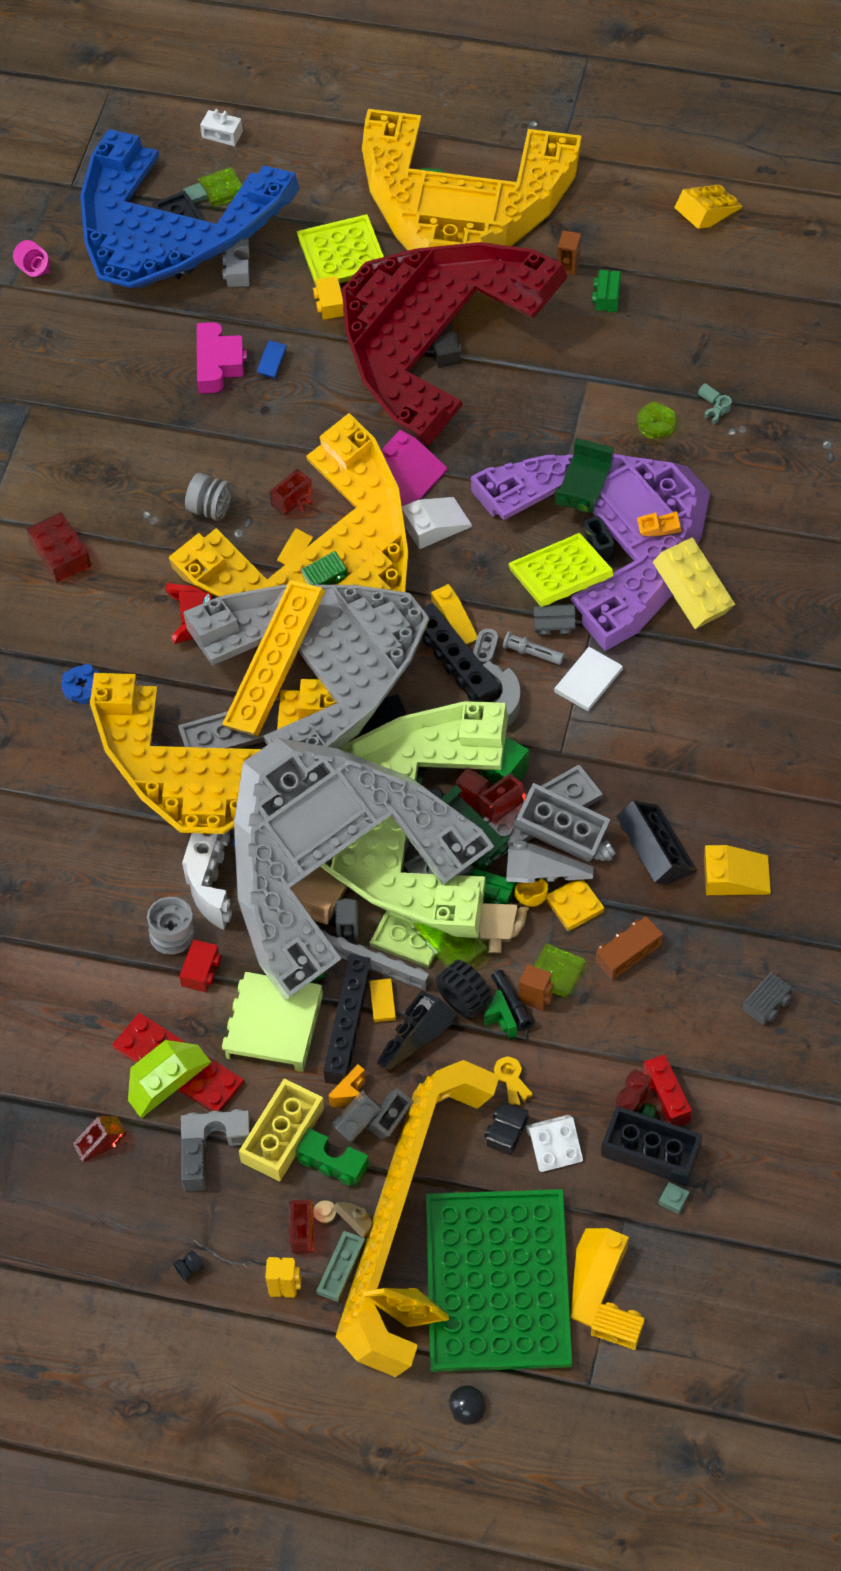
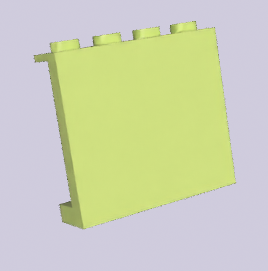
M245 972L244 979H240L238 984L239 997L234 999L233 1018L230 1017L227 1030H229L228 1037L223 1039L222 1050H225L226 1059H230L231 1054L293 1064L295 1071L304 1072L323 998L322 985L309 983L287 1000H284L267 975Z

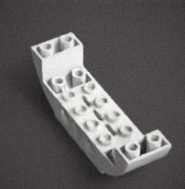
M229 831L224 834L192 833L182 862L186 884L190 885L195 904L203 916L212 924L224 930L226 922L229 923L232 917V910H229L230 899L227 898L226 890L213 888L212 884L213 881H217L219 874L217 868L219 863L222 864L223 849L229 843L230 833Z

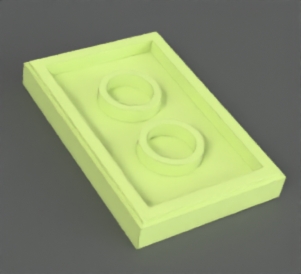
M386 910L370 941V946L429 969L446 933Z

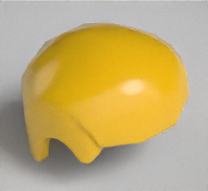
M543 878L532 883L519 882L515 886V898L523 905L536 907L542 904L547 897L548 883Z

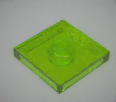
M546 943L534 967L552 973V982H554L552 992L567 998L585 964V959Z

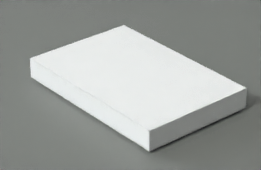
M588 647L554 688V692L584 710L589 711L620 674L623 666Z

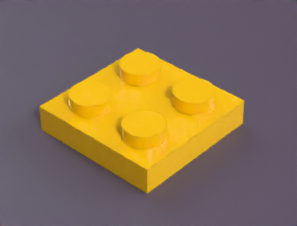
M584 879L573 880L547 894L545 899L568 932L604 913L605 909Z

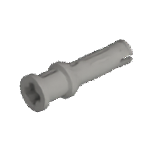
M510 631L507 632L503 642L504 649L516 650L521 655L528 653L560 666L564 660L565 653L532 643L527 637H518Z

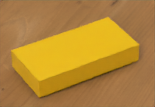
M391 979L370 981L374 1023L396 1021Z

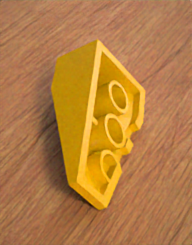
M608 1228L585 1229L576 1249L570 1319L592 1327L599 1304H603L628 1249V1236Z

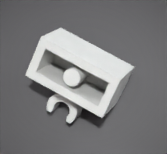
M215 109V111L208 110L200 124L202 138L232 146L236 145L243 132L241 118L229 116L226 111L223 114L219 113L218 109Z

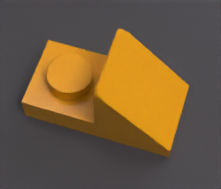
M357 1064L328 1095L330 1106L347 1107L360 1093L357 1090L365 1083V1069Z

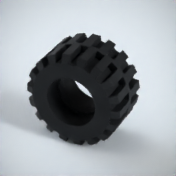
M455 960L435 978L441 996L454 1011L465 1018L472 1019L492 1001L491 991L486 981L472 966L462 960Z

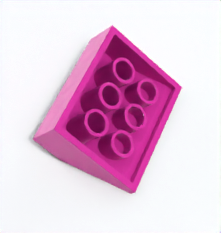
M399 430L381 450L399 487L401 506L421 500L448 470L416 438L402 430Z

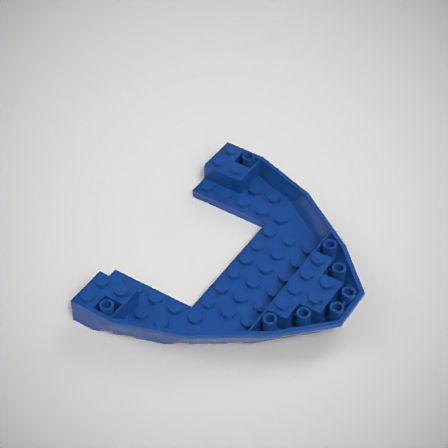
M108 129L91 154L80 195L84 243L98 280L129 288L145 287L156 281L172 277L177 273L193 269L201 262L209 260L235 246L239 241L251 237L267 223L270 217L278 214L284 205L292 202L300 187L294 172L263 165L258 174L252 172L249 174L217 224L130 203L129 200L160 154L158 150L143 147L139 136Z

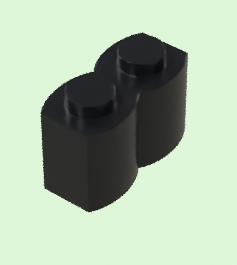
M599 516L586 519L584 521V538L605 562L613 560L614 542L612 536L606 531L604 521Z
M503 1102L501 1107H496L493 1114L495 1121L492 1126L488 1125L484 1138H486L488 1147L512 1155L529 1119V1111Z

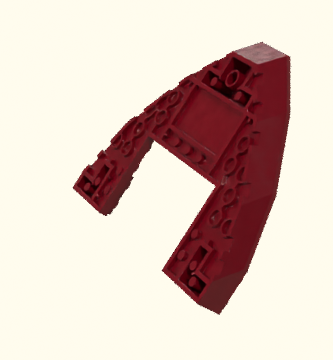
M483 242L416 248L365 262L342 289L345 332L363 384L390 418L405 433L413 436L428 448L462 407L463 403L456 397L411 374L409 371L476 291L534 319L568 278L563 264L534 249Z

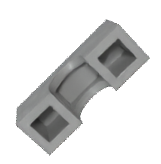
M249 238L224 251L226 254H223V266H226V268H223V280L227 279V287L250 286L248 260H240L250 258Z
M235 1109L231 1112L211 1111L208 1114L193 1112L181 1115V1139L202 1138L206 1148L207 1136L213 1131H222L227 1135L228 1146L243 1145L250 1134L248 1110Z

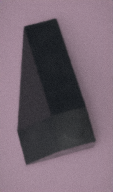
M421 990L405 1011L407 1018L404 1023L398 1024L396 1027L397 1035L395 1039L387 1043L376 1064L386 1070H390L453 1024L457 1013L440 998Z

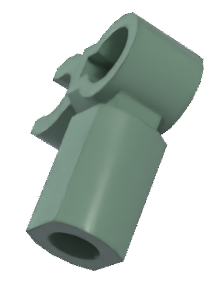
M706 383L700 387L698 395L714 405L713 408L705 412V419L709 416H714L712 424H716L719 421L720 415L723 416L725 413L730 412L732 400L727 395L721 396V393Z

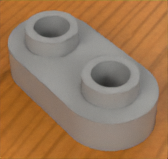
M483 629L478 634L473 653L482 665L488 660L490 662L493 661L498 645L497 632L493 629Z

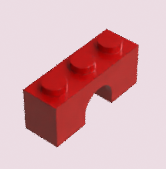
M665 1054L644 1061L643 1075L651 1091L657 1092L665 1121L676 1126L690 1123L692 1110Z

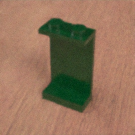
M576 438L572 460L560 489L555 491V504L582 512L593 513L614 460V447Z
M456 785L441 800L481 828L492 842L494 847L471 864L474 869H487L494 862L493 858L497 854L501 856L509 848L510 837L507 835L502 838L461 798L462 790Z

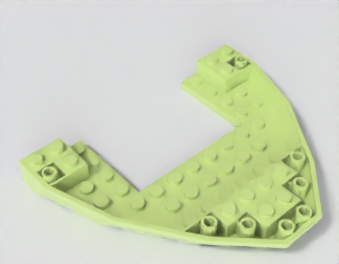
M464 701L401 716L348 742L340 750L407 775L415 781L418 767L501 770L508 723L506 703ZM389 816L320 866L371 904L455 937L478 938L486 883L485 877L455 875L442 885L435 874L402 873L407 836L392 816Z

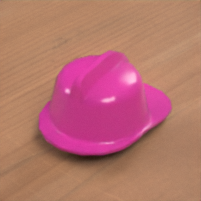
M25 240L15 247L13 252L14 262L27 275L36 277L50 273L48 254L35 242Z

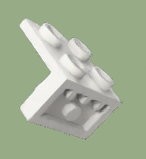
M565 1115L525 1125L527 1134L531 1136L540 1172L583 1161L572 1116Z

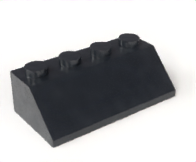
M633 800L616 816L620 822L621 829L626 832L631 846L637 851L639 860L647 868L652 881L670 884L697 871L659 805Z

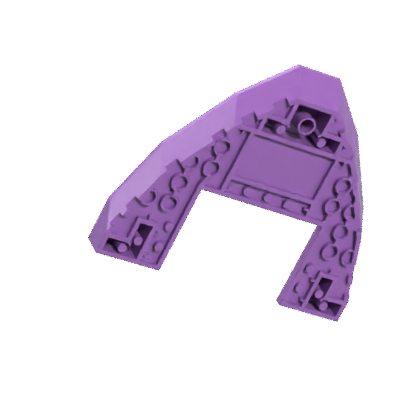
M614 454V460L593 514L599 516L604 521L606 529L634 562L614 572L613 577L589 586L587 589L571 596V602L582 614V625L604 651L639 633L672 597V592L656 569L653 561L661 552L693 537L697 545L701 540L710 491L688 466ZM544 455L526 459L519 463H508L501 467L486 468L471 476V492L492 517L499 515L504 521L554 494L556 489H560L573 455ZM677 511L682 532L662 536H641L637 517L655 512L658 517Z

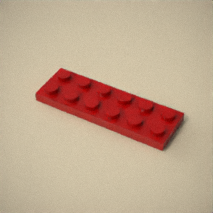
M139 1012L115 1040L112 1047L134 1063H137L165 1040L186 1042ZM208 1057L212 1063L181 1086L178 1091L210 1112H221L242 1087L244 1079Z

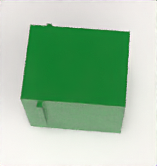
M506 736L501 770L480 769L481 782L483 783L485 779H488L503 788L504 796L507 797L529 770V749Z

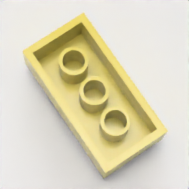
M693 537L661 552L653 561L656 569L694 629L725 615L735 605Z
M283 1079L240 1148L241 1163L280 1182L296 1157V1149L308 1128L313 1129L324 1111L323 1097Z

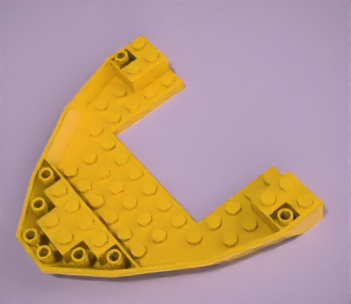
M368 109L362 153L369 191L393 234L407 250L475 242L513 246L552 213L576 177L582 136L528 129L517 182L410 169L421 124V115Z
M350 413L320 436L321 445L308 454L306 458L355 509L270 578L266 579L217 528L206 537L198 533L170 555L169 560L172 569L184 581L205 592H209L215 597L279 585H288L289 580L307 584L302 577L301 569L336 551L347 567L349 576L339 584L334 585H359L405 592L408 547L399 487L376 439Z
M94 673L90 706L104 751L139 798L180 833L224 834L234 827L243 762L261 749L151 746L158 693L157 686H137L136 674ZM301 679L300 691L281 690L277 730L336 704L320 680Z

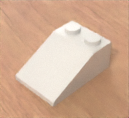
M454 497L422 499L402 506L404 526L419 549L472 527V524Z

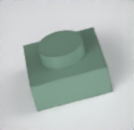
M669 1182L658 1204L679 1214L689 1197V1191Z

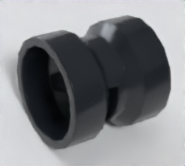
M194 1250L186 1253L183 1260L178 1259L173 1262L174 1268L185 1282L192 1278V1273H199L205 1269L204 1264Z

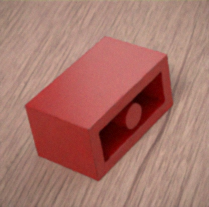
M193 939L179 976L182 987L202 992L207 991L208 986L214 982L215 967H219L222 955L219 954L218 945Z

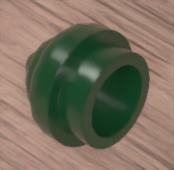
M644 1103L640 1107L638 1113L661 1120L655 1105Z

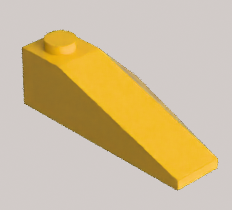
M382 1288L363 1292V1297L406 1327L449 1320L447 1313L416 1288Z

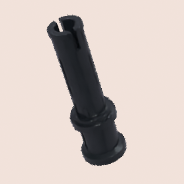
M501 969L493 972L491 978L498 990L502 991L509 1010L517 1023V1030L525 1031L532 1027L535 1020L527 1012L526 1004L520 1001L504 971Z

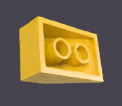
M705 845L704 871L706 895H770L768 855L728 845Z

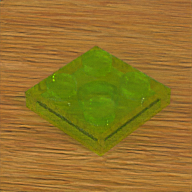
M232 167L198 178V183L205 190L211 207L232 201L242 186Z

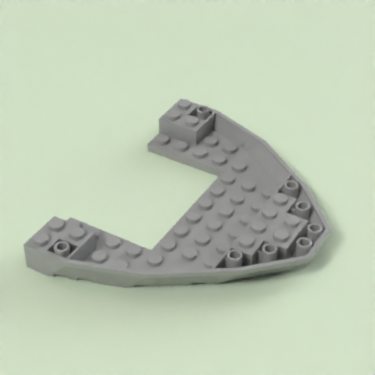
M287 585L220 596L183 612L187 630L212 666L259 646ZM313 585L323 588L326 592L298 652L336 704L264 735L267 745L277 738L341 749L360 733L412 661L428 624L429 617L410 593L359 585Z
M277 738L243 762L234 818L238 902L259 966L284 1000H287L341 960L339 954L290 888L389 816L393 817L442 885L490 851L494 845L481 828L407 775L337 748Z

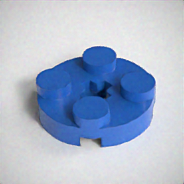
M89 664L77 666L62 675L61 683L64 696L71 702L72 700L78 701V704L89 703L94 673L99 672ZM80 682H86V683H85V687H81L80 685H79V686H77V685H78Z

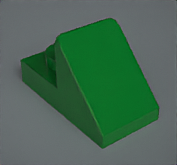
M498 990L484 1015V1026L498 1022L502 1033L506 1032L508 1039L517 1036V1025L502 991Z

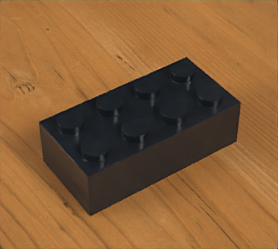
M616 1106L602 1142L601 1156L687 1185L701 1148L703 1134Z

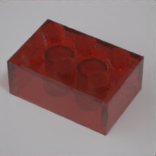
M62 512L26 528L30 544L56 583L91 567L88 550Z

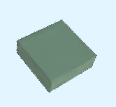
M200 183L183 189L193 204L208 199Z

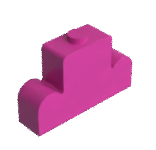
M214 322L197 323L199 394L216 393L224 388L223 378L244 376V361H247V350L243 349L242 336H223L220 324Z

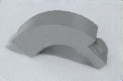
M488 660L483 666L499 685V691L502 695L495 703H506L508 728L519 713L520 684L510 668L503 672L498 665H494Z

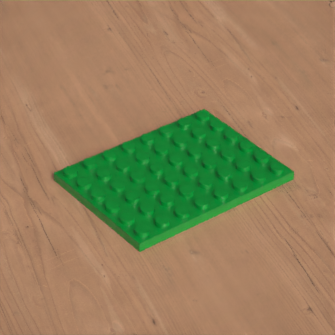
M563 1189L426 1194L429 1298L449 1315V1320L429 1323L430 1371L571 1368L572 1353Z

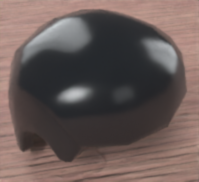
M471 1385L460 1386L452 1391L449 1399V1408L454 1419L465 1425L478 1422L482 1419L486 1410L482 1393Z

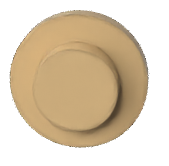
M330 1201L318 1202L313 1210L315 1219L321 1223L331 1222L336 1216V1211L333 1209L335 1205Z

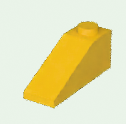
M447 584L432 591L431 600L466 645L475 643L478 636L451 586Z

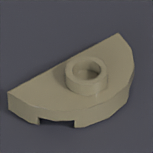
M336 1202L333 1209L362 1238L367 1236L371 1229L372 1221L365 1209L352 1203Z

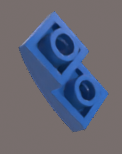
M269 340L259 363L257 374L276 379L287 345Z

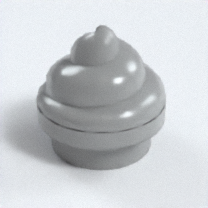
M608 840L600 841L594 854L595 860L610 861L613 859L612 856L616 855Z

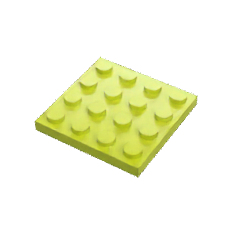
M367 214L297 231V237L314 283L316 279L337 276L339 283L347 282L365 262L384 257Z
M580 533L508 563L511 572L541 607L550 605L552 602L568 597L575 592L587 589L589 586L614 576L612 568Z

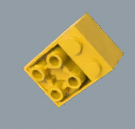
M717 184L683 189L674 208L695 227L701 229L715 225L741 209L742 205L737 201L736 197L725 191L723 186Z

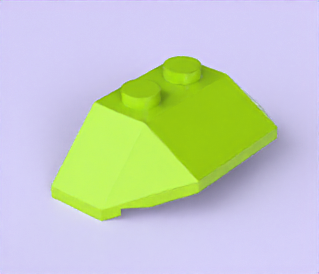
M165 1040L130 1068L128 1101L138 1115L143 1118L212 1062L199 1045Z

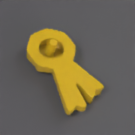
M506 1056L497 1060L494 1066V1073L499 1075L498 1081L507 1084L509 1104L520 1106L518 1094L522 1101L526 1102L527 1098L532 1097V1092L519 1079L522 1070L519 1061Z

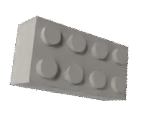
M533 783L512 827L589 863L597 850L610 819Z

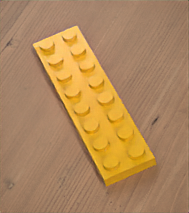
M289 580L222 723L225 728L259 736L326 592L323 588Z

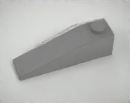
M517 840L514 843H509L506 882L532 883L535 882V878H545L548 882L554 881L558 877H563L566 880L593 879L594 867L534 844L526 843L525 841Z

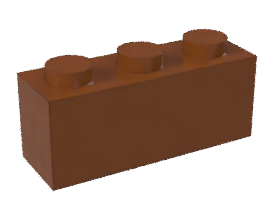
M647 916L641 920H636L628 930L619 932L611 942L602 944L597 949L596 963L613 980L661 946L663 933Z

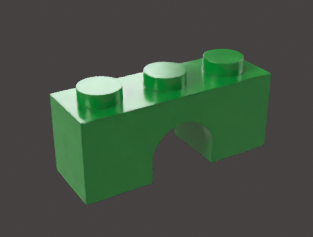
M308 1128L296 1149L299 1163L305 1167L312 1166L325 1176L329 1177L331 1175L336 1177L344 1185L357 1187L369 1167V1156L348 1146L342 1156L337 1158L330 1157L326 1154L330 1147L329 1138Z

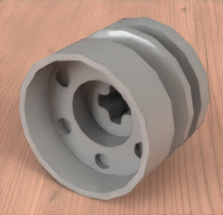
M200 472L196 473L190 481L186 492L185 510L196 515L204 513L206 518L221 521L230 505L232 497L231 482L222 481L219 478L213 481L210 475Z
M165 897L154 902L147 914L151 945L163 954L174 955L182 953L190 947L194 939L191 907L184 900L177 897Z

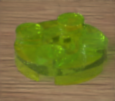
M650 402L637 415L638 429L644 436L649 438H657V436L662 435L666 437L675 428V412L665 405ZM658 419L660 422L653 423V420Z

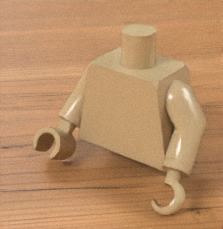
M520 902L518 905L525 907L517 909V905L509 904L482 905L478 936L480 941H489L488 953L500 954L502 942H510L511 938L519 934L525 925L529 906L523 905Z

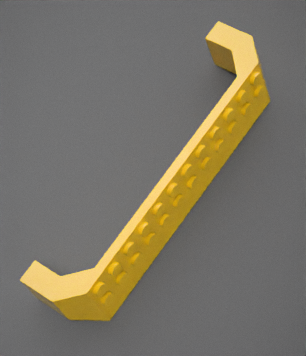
M465 1060L437 1070L432 1076H428L423 1084L420 1083L413 1092V1104L408 1108L372 1220V1226L368 1233L335 1336L357 1362L393 1377L398 1376L412 1366L418 1345L389 1333L375 1304L363 1297V1292L378 1288L435 1105L451 1097L478 1109L494 1096L499 1075Z

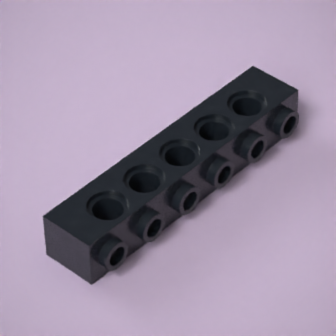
M433 602L423 607L422 609L429 617L428 624L422 635L423 642L427 647H431L436 659L442 661L447 673L454 676L458 687L466 691L470 702H492L499 698L498 683Z
M349 954L324 1066L325 1083L339 1085L350 1073L372 971L370 957Z

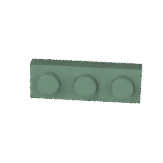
M343 1231L316 1290L318 1295L339 1302L365 1244V1238Z

